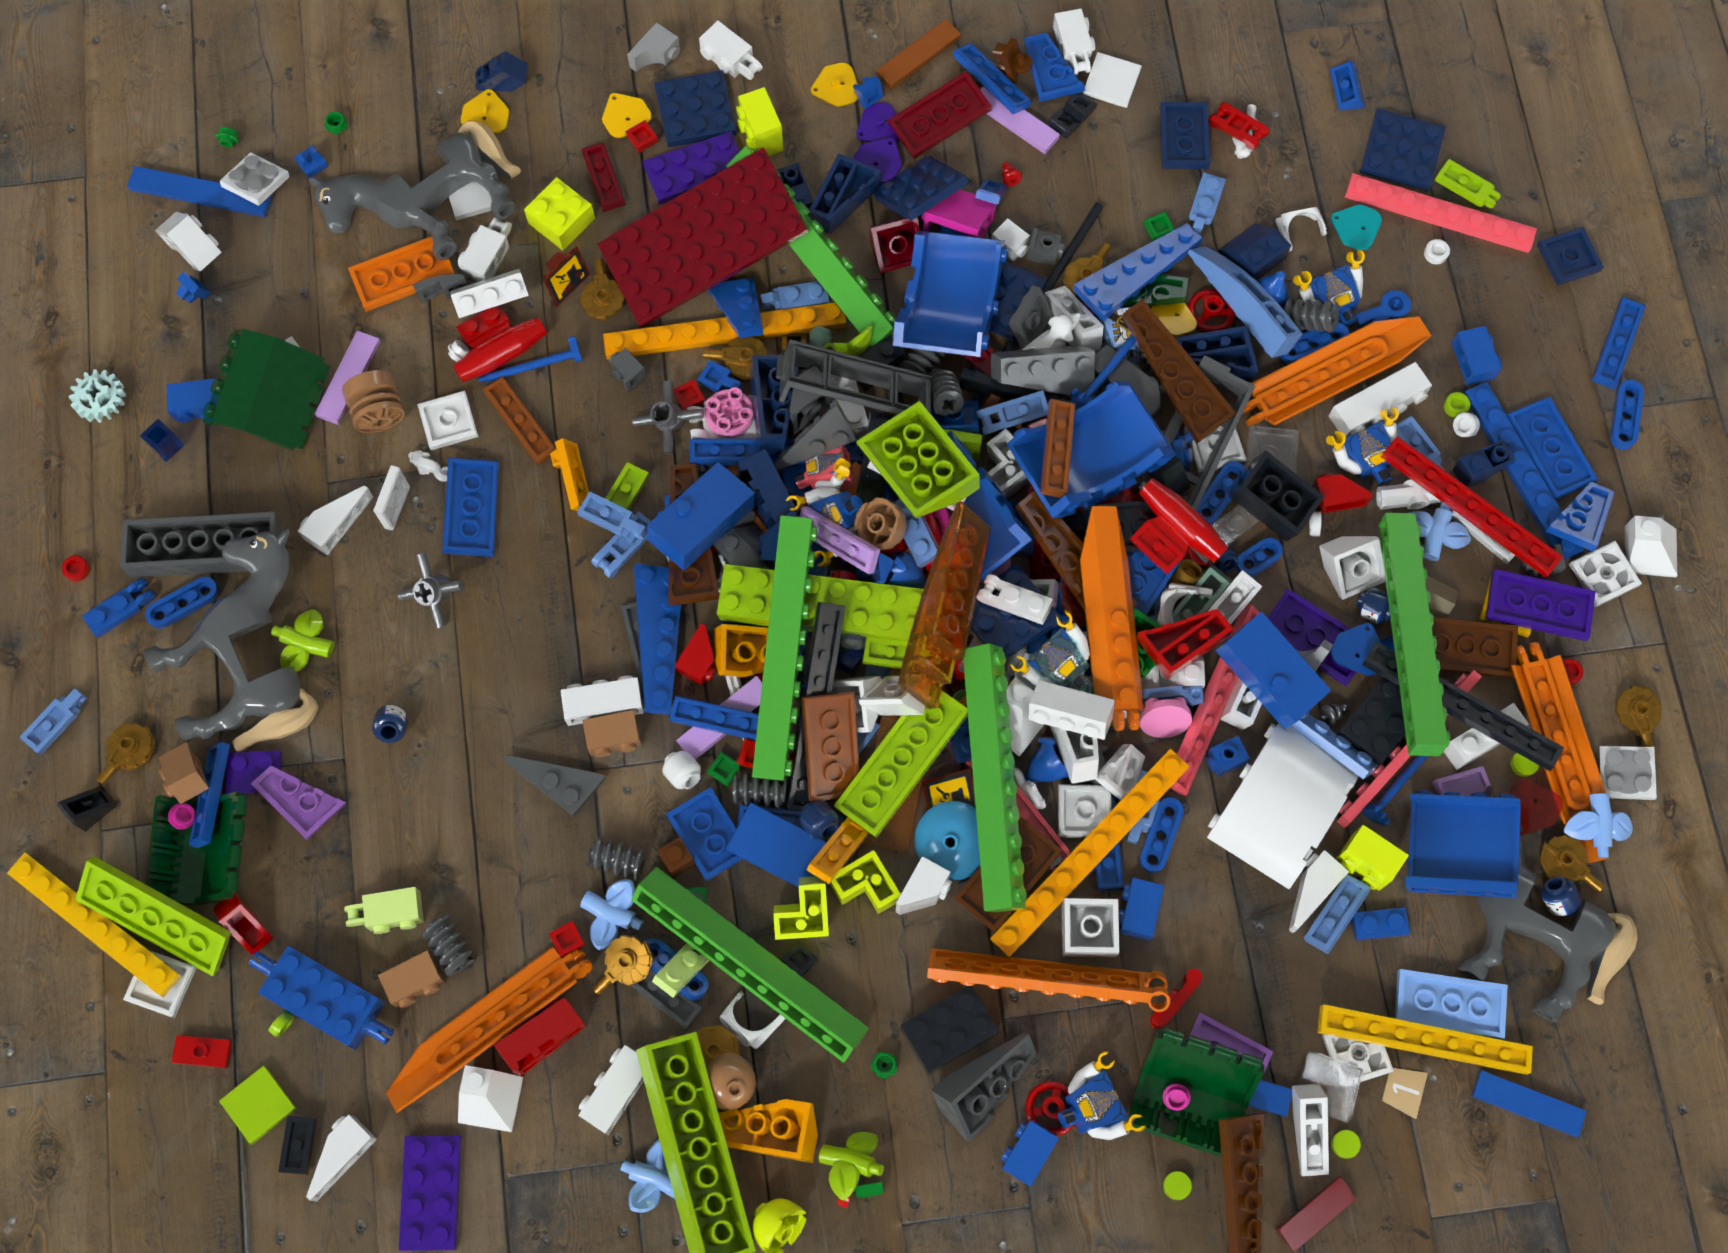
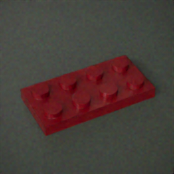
M965 71L888 119V124L911 157L916 159L992 111V105L968 72Z

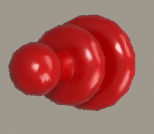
M1004 162L1002 164L1004 169L1002 172L1003 183L1009 187L1017 185L1022 179L1021 172L1014 166H1011L1009 162Z

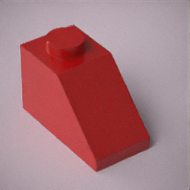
M1322 474L1316 478L1312 485L1313 488L1325 496L1317 507L1321 514L1365 507L1372 499L1371 492L1342 474Z
M701 623L676 662L675 669L681 676L703 687L707 681H712L717 669L715 668L716 664L706 626Z
M234 893L232 899L221 901L212 908L218 921L228 931L232 932L231 935L252 956L256 951H259L274 939L251 908L236 893Z

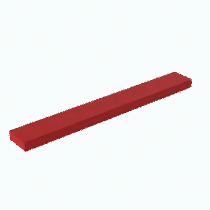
M1398 436L1381 455V458L1544 577L1547 578L1563 558L1561 554Z

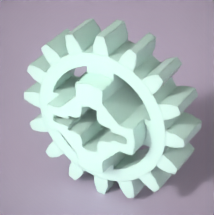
M94 369L93 375L89 376L85 372L83 380L76 378L78 386H71L70 389L75 394L69 395V399L73 402L71 407L77 411L76 413L81 418L85 417L89 422H92L95 417L100 423L104 416L109 420L112 419V412L119 414L120 411L117 409V406L125 405L121 398L125 397L126 393L123 391L124 385L115 374L110 375L107 370H103L100 374ZM84 404L91 406L92 409L85 407Z

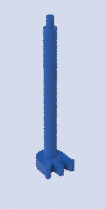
M1132 334L1085 392L1080 394L1077 388L1072 391L1071 402L1075 403L1076 409L1093 400L1092 396L1135 344L1136 340Z
M575 336L569 337L568 341L571 350L490 372L483 377H479L478 380L479 382H490L502 376L508 377L574 358L575 363L581 362L583 360L579 344Z
M1416 756L1375 804L1368 803L1362 809L1363 814L1370 821L1386 827L1391 820L1385 817L1387 813L1382 811V809L1428 756Z

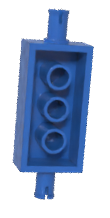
M287 946L277 962L264 955L261 951H256L253 954L254 957L262 961L261 963L252 958L250 959V967H254L268 976L258 994L345 1045L356 1050L366 1034L386 1045L390 1039L382 1035L381 1032L391 1037L393 1036V1028L376 1020L377 1015L386 1002L295 949Z

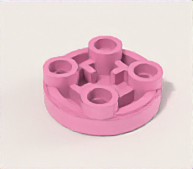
M736 387L715 393L707 399L705 404V419L708 427L722 437L742 435L751 427L754 420L752 401Z
M1182 697L1164 700L1150 698L1145 701V708L1139 715L1142 731L1147 735L1157 738L1177 736L1185 732L1192 723L1191 710L1187 706L1186 700Z

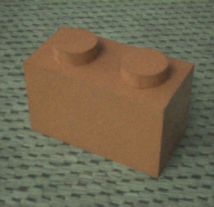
M634 710L582 720L587 750L591 756L595 755V757L601 758L609 756L610 752L613 751L631 752L637 746H641Z
M187 742L158 757L161 765L158 771L165 781L163 787L170 798L175 796L178 802L182 804L209 789L200 759Z
M425 951L378 975L390 1004L396 1008L399 1006L400 1008H405L412 1005L416 997L425 994V996L431 995L439 991V986L445 983L433 954L429 951Z

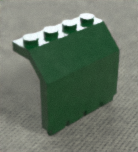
M246 329L234 330L227 340V346H229L227 353L221 358L219 363V369L221 370L218 379L216 378L212 383L210 402H207L203 409V416H205L203 423L210 426H224L236 429L288 450H294L295 447L303 449L308 432L301 430V428L311 427L316 409L309 407V404L318 405L324 387L317 384V381L326 382L331 366L324 363L325 358L277 337Z
M232 792L220 796L211 843L200 848L189 846L193 824L187 829H177L168 820L169 810L179 803L178 800L169 796H156L145 885L180 904L206 905L232 899L234 893L238 890L239 873L236 871L240 868L242 846H239V844L243 842L245 820L242 818L246 816L248 797L245 796V793ZM187 800L184 802L192 806L196 812L198 800Z
M1165 1027L1164 1031L1158 1030L1143 1064L1128 1117L1130 1118L1135 1114L1143 1116L1136 1118L1133 1125L1135 1128L1146 1126L1143 1130L1144 1132L1222 1157L1219 1119L1245 1115V1111L1264 1074L1265 1065L1261 1064L1262 1058L1244 1052L1239 1057L1237 1056L1238 1050L1217 1043L1212 1048L1210 1047L1211 1041L1192 1035L1185 1039L1183 1032ZM1172 1083L1183 1084L1190 1092V1102L1182 1110H1172L1164 1104L1163 1091Z

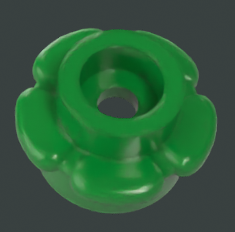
M331 112L325 117L324 126L328 132L337 135L347 129L348 122L341 113Z
M220 127L218 134H215L219 144L224 147H233L234 144L239 143L237 138L238 132L234 129Z
M882 1051L874 1056L875 1059L871 1062V1069L873 1072H876L877 1077L887 1079L888 1076H893L898 1068L896 1065L897 1059L892 1053L887 1054ZM884 1062L887 1063V1067L885 1068L882 1067V1063Z

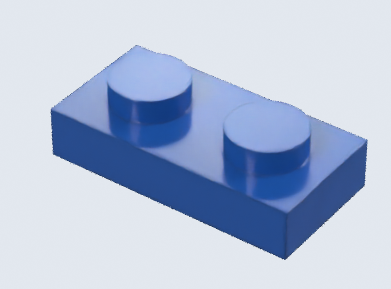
M1406 908L1356 912L1352 918L1355 941L1408 936L1410 934Z

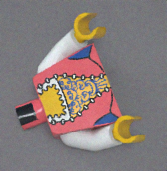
M845 445L806 459L807 471L795 475V481L799 489L811 486L813 490L820 487H829L843 491L855 487L852 460Z

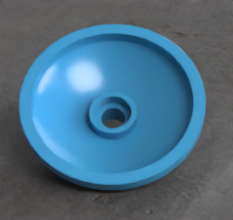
M947 801L929 809L920 819L915 832V848L919 859L924 857L950 871L949 880H962L971 877L980 867L976 807L961 801ZM948 837L954 838V847L948 846Z

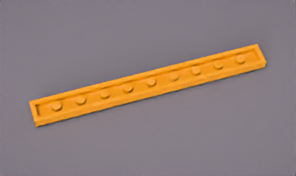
M836 303L761 312L763 335L752 337L755 339H765L788 334L809 333L813 330L814 326L824 327L829 330L846 328V318L844 312ZM726 317L603 334L607 360L614 353L621 352L625 348L633 356L728 344L738 337Z
M1169 749L1025 901L1026 909L1016 910L990 940L1010 958L1063 902L1064 898L1070 895L1190 766L1174 751Z

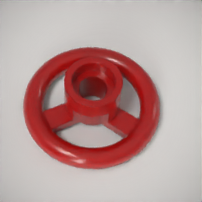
M1217 289L1201 290L1193 295L1188 303V308L1197 321L1196 328L1201 331L1224 330L1234 321V310L1221 297ZM1202 298L1204 313L1198 319L1195 314V305ZM1224 302L1227 305L1228 309H1223ZM1216 316L1226 318L1219 325L1210 326L1205 324L1210 318H1215Z
M1046 1081L1035 1086L1028 1094L1025 1103V1113L1028 1122L1030 1119H1033L1039 1123L1035 1117L1042 1115L1050 1119H1056L1059 1122L1058 1113L1065 1110V1105L1062 1099H1060L1061 1092L1066 1096L1069 1095L1068 1086L1057 1081ZM1053 1089L1052 1095L1043 1102L1042 1107L1033 1108L1034 1101L1041 1092ZM1050 1103L1057 1106L1056 1113L1049 1112L1048 1105ZM1074 1125L1068 1128H1063L1062 1126L1058 1128H1045L1060 1136L1069 1132Z

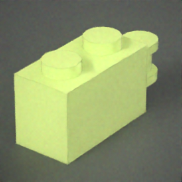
M416 887L362 895L363 903L344 907L345 912L348 913L347 927L365 925L367 929L374 931V934L388 933L390 928L400 927L402 930L413 929L417 927L416 924L424 923L421 891ZM358 911H364V918H359Z

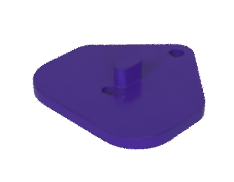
M879 102L865 109L856 132L857 139L865 142L892 138L895 142L900 141L889 124H884V122H888V119L896 115L893 107L888 103Z
M892 138L864 143L853 157L856 161L881 170L882 183L893 180L902 168L897 145Z

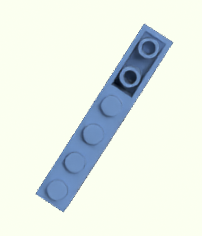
M1206 246L1190 249L1187 253L1193 259L1195 265L1201 269L1208 281L1213 284L1221 294V297L1234 310L1236 316L1247 326L1250 333L1262 345L1264 351L1271 358L1288 354L1303 333L1277 301L1247 272L1223 255Z

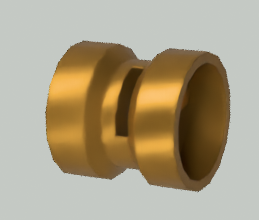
M1184 559L1178 565L1177 571L1173 572L1168 580V584L1177 583L1194 586V583H1197L1203 575L1202 569L1194 561Z

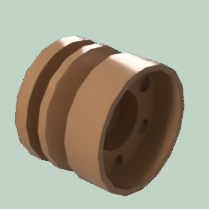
M382 370L366 371L350 378L343 385L342 392L346 404L350 408L349 413L357 431L362 433L381 432L397 425L404 418L405 412L397 395L398 391L391 373Z

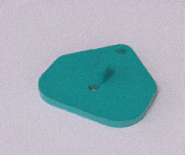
M1359 204L1333 213L1331 222L1344 245L1364 251L1372 246L1382 218L1378 211Z

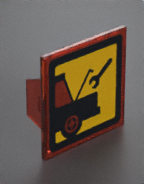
M576 246L568 254L557 252L546 263L550 271L543 277V281L555 306L558 307L590 276L579 248Z
M970 768L922 782L928 810L937 804L947 801H961L976 807L974 782Z

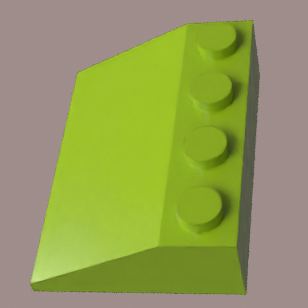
M920 401L857 440L858 446L915 518L958 503L980 489L979 473Z

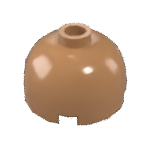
M874 498L875 500L870 503H864L857 512L854 523L855 529L858 530L860 538L880 550L892 549L902 541L906 534V516L902 508L894 502L883 498Z
M728 1052L718 1054L708 1066L706 1064L716 1107L733 1110L749 1102L755 1092L756 1078L755 1072L748 1061L739 1054Z

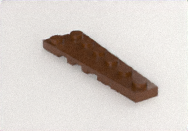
M1143 299L1123 313L1122 318L1197 444L1236 414Z
M695 462L670 465V504L698 480ZM711 547L685 571L669 559V606L719 599Z
M1034 490L1015 509L1085 611L1080 565L1084 543L1061 518L1053 519ZM1132 598L1134 608L1138 603Z
M1251 1113L1219 1119L1229 1253L1261 1252V1223L1257 1219V1210L1262 1205V1194H1258V1177L1263 1175V1166L1259 1165V1149H1263L1264 1113Z

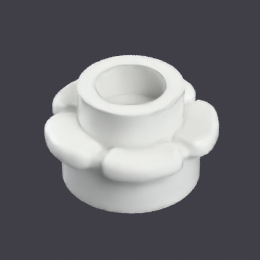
M458 340L448 345V355L456 362L470 351L464 343Z

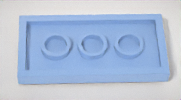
M1399 969L1397 971L1394 1019L1503 1040L1505 1039L1508 985Z

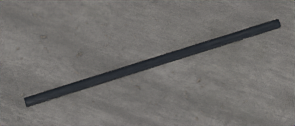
M1100 203L1094 204L1063 253L1062 258L1056 264L1047 279V286L1043 294L1053 289L1103 209ZM1015 338L1014 341L1009 340L1002 352L1014 351L1018 344L1017 339ZM975 393L971 401L979 400L980 405L985 396Z

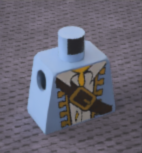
M1131 307L1117 310L1103 322L1098 317L1099 322L1104 326L1102 337L1106 345L1115 351L1119 350L1132 334L1122 318L1123 313ZM1137 341L1124 356L1130 363H1137L1140 360L1138 355L1140 347Z

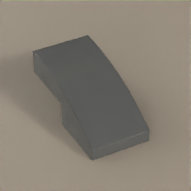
M463 274L440 275L413 284L421 303L442 293L449 300L451 299L450 291L467 286Z

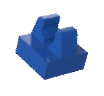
M876 76L871 78L864 77V83L860 86L857 84L853 85L860 105L865 109L884 97L881 82Z
M314 145L294 157L295 162L308 178L313 177L328 167L327 161Z
M182 272L177 278L181 285L176 294L182 300L186 299L189 303H192L198 297L206 299L211 293L192 275Z

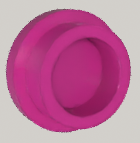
M178 803L169 810L168 820L177 829H187L194 822L195 810L187 803Z
M1180 1083L1168 1085L1163 1091L1164 1104L1169 1109L1176 1111L1186 1108L1190 1102L1188 1088Z

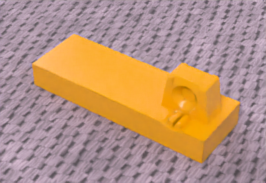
M562 438L555 442L556 450L550 453L553 467L561 468L570 508L578 511L589 490L578 444Z
M847 817L809 863L807 871L830 884L867 838L869 832Z

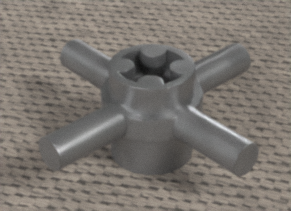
M664 381L663 401H659L652 406L650 415L633 417L632 423L634 426L655 424L658 429L663 431V453L673 454V433L682 428L684 420L704 418V410L701 408L682 411L677 405L673 404V382Z
M426 552L416 554L422 578L419 579L412 589L398 591V599L407 600L415 598L419 604L430 606L435 627H444L446 625L440 603L451 592L463 590L465 584L462 580L450 582L442 574L432 575Z

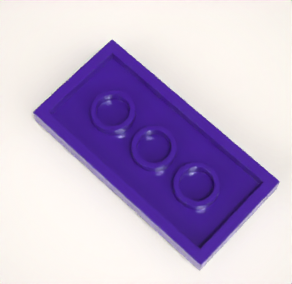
M730 131L644 160L643 166L660 205L673 200L726 169V165L740 151Z
M1495 569L1491 575L1485 619L1587 641L1590 638L1596 591Z
M1288 588L1268 616L1271 623L1297 651L1312 650L1324 640L1334 644L1339 633L1351 629ZM1331 650L1318 667L1319 670L1344 686L1349 684L1356 671L1335 663L1331 657Z
M405 1136L399 1251L456 1250L462 1136Z

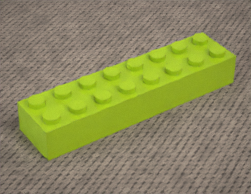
M725 564L717 609L719 619L721 621L769 626L775 570ZM808 575V577L812 578L811 593H806L805 603H809L808 619L803 620V629L813 632L818 602L846 606L841 636L861 639L875 637L914 642L923 646L930 599L929 590ZM850 634L859 635L861 637L850 636Z
M693 1032L637 1049L639 1065L689 1253L756 1252L697 1033Z

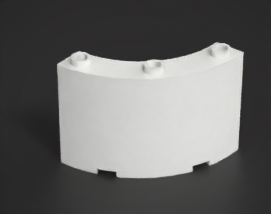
M1278 723L1277 725L1271 724L1264 735L1268 740L1253 765L1251 766L1247 763L1239 776L1243 781L1222 814L1216 813L1208 825L1212 830L1207 838L1290 889L1313 852L1310 847H1318L1347 799V793L1354 786L1359 776L1292 726L1284 729Z

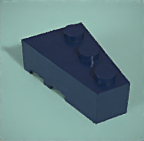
M838 153L809 209V217L812 220L818 221L824 228V232L831 234L882 185V171Z
M1247 326L1175 337L1197 366L1205 355L1231 368L1229 373L1247 382L1254 381L1258 367Z

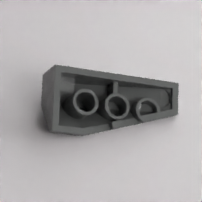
M757 525L733 528L713 544L717 556L722 554L725 564L775 570V563L758 561L759 536L763 532Z
M1024 1032L953 1071L931 1090L939 1110L968 1142L989 1124L994 1117L991 1115V1112L999 1101L1002 1103L1008 1096L1005 1092L1011 1083L1020 1079L1036 1056L1037 1052L1029 1034Z

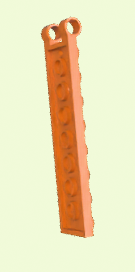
M931 948L927 978L940 983L958 981L966 986L984 984L993 989L1011 987L1020 992L1037 990L1047 995L1064 993L1073 998L1090 996L1100 1001L1117 999L1127 1004L1143 1002L1148 1003L1149 1007L1156 1012L1165 1011L1170 1005L1167 979L1160 971L1149 973ZM1155 978L1161 979L1164 982L1162 986H1155L1153 988L1149 985L1150 981ZM1164 995L1166 997V1000L1161 1004H1155L1151 1001L1153 996Z

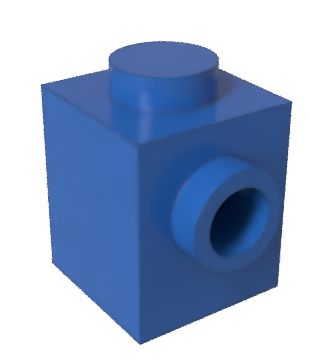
M1239 736L1210 748L1206 758L1208 767L1212 772L1215 771L1218 777L1245 766L1250 760Z

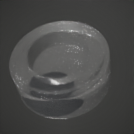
M841 634V646L852 649L865 648L866 637L856 634Z

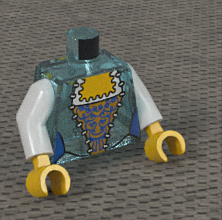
M1064 610L1066 615L1069 616L1068 621L1061 622L1057 616L1056 620L1059 626L1066 627V631L1061 628L1027 661L1023 657L1015 655V657L1021 660L1019 668H1015L1010 663L1009 666L1014 671H1021L1022 676L1035 686L1038 680L1067 688L1073 685L1077 690L1084 691L1091 683L1083 674L1090 667L1087 661L1090 656L1088 641L1078 625L1072 623L1071 613Z

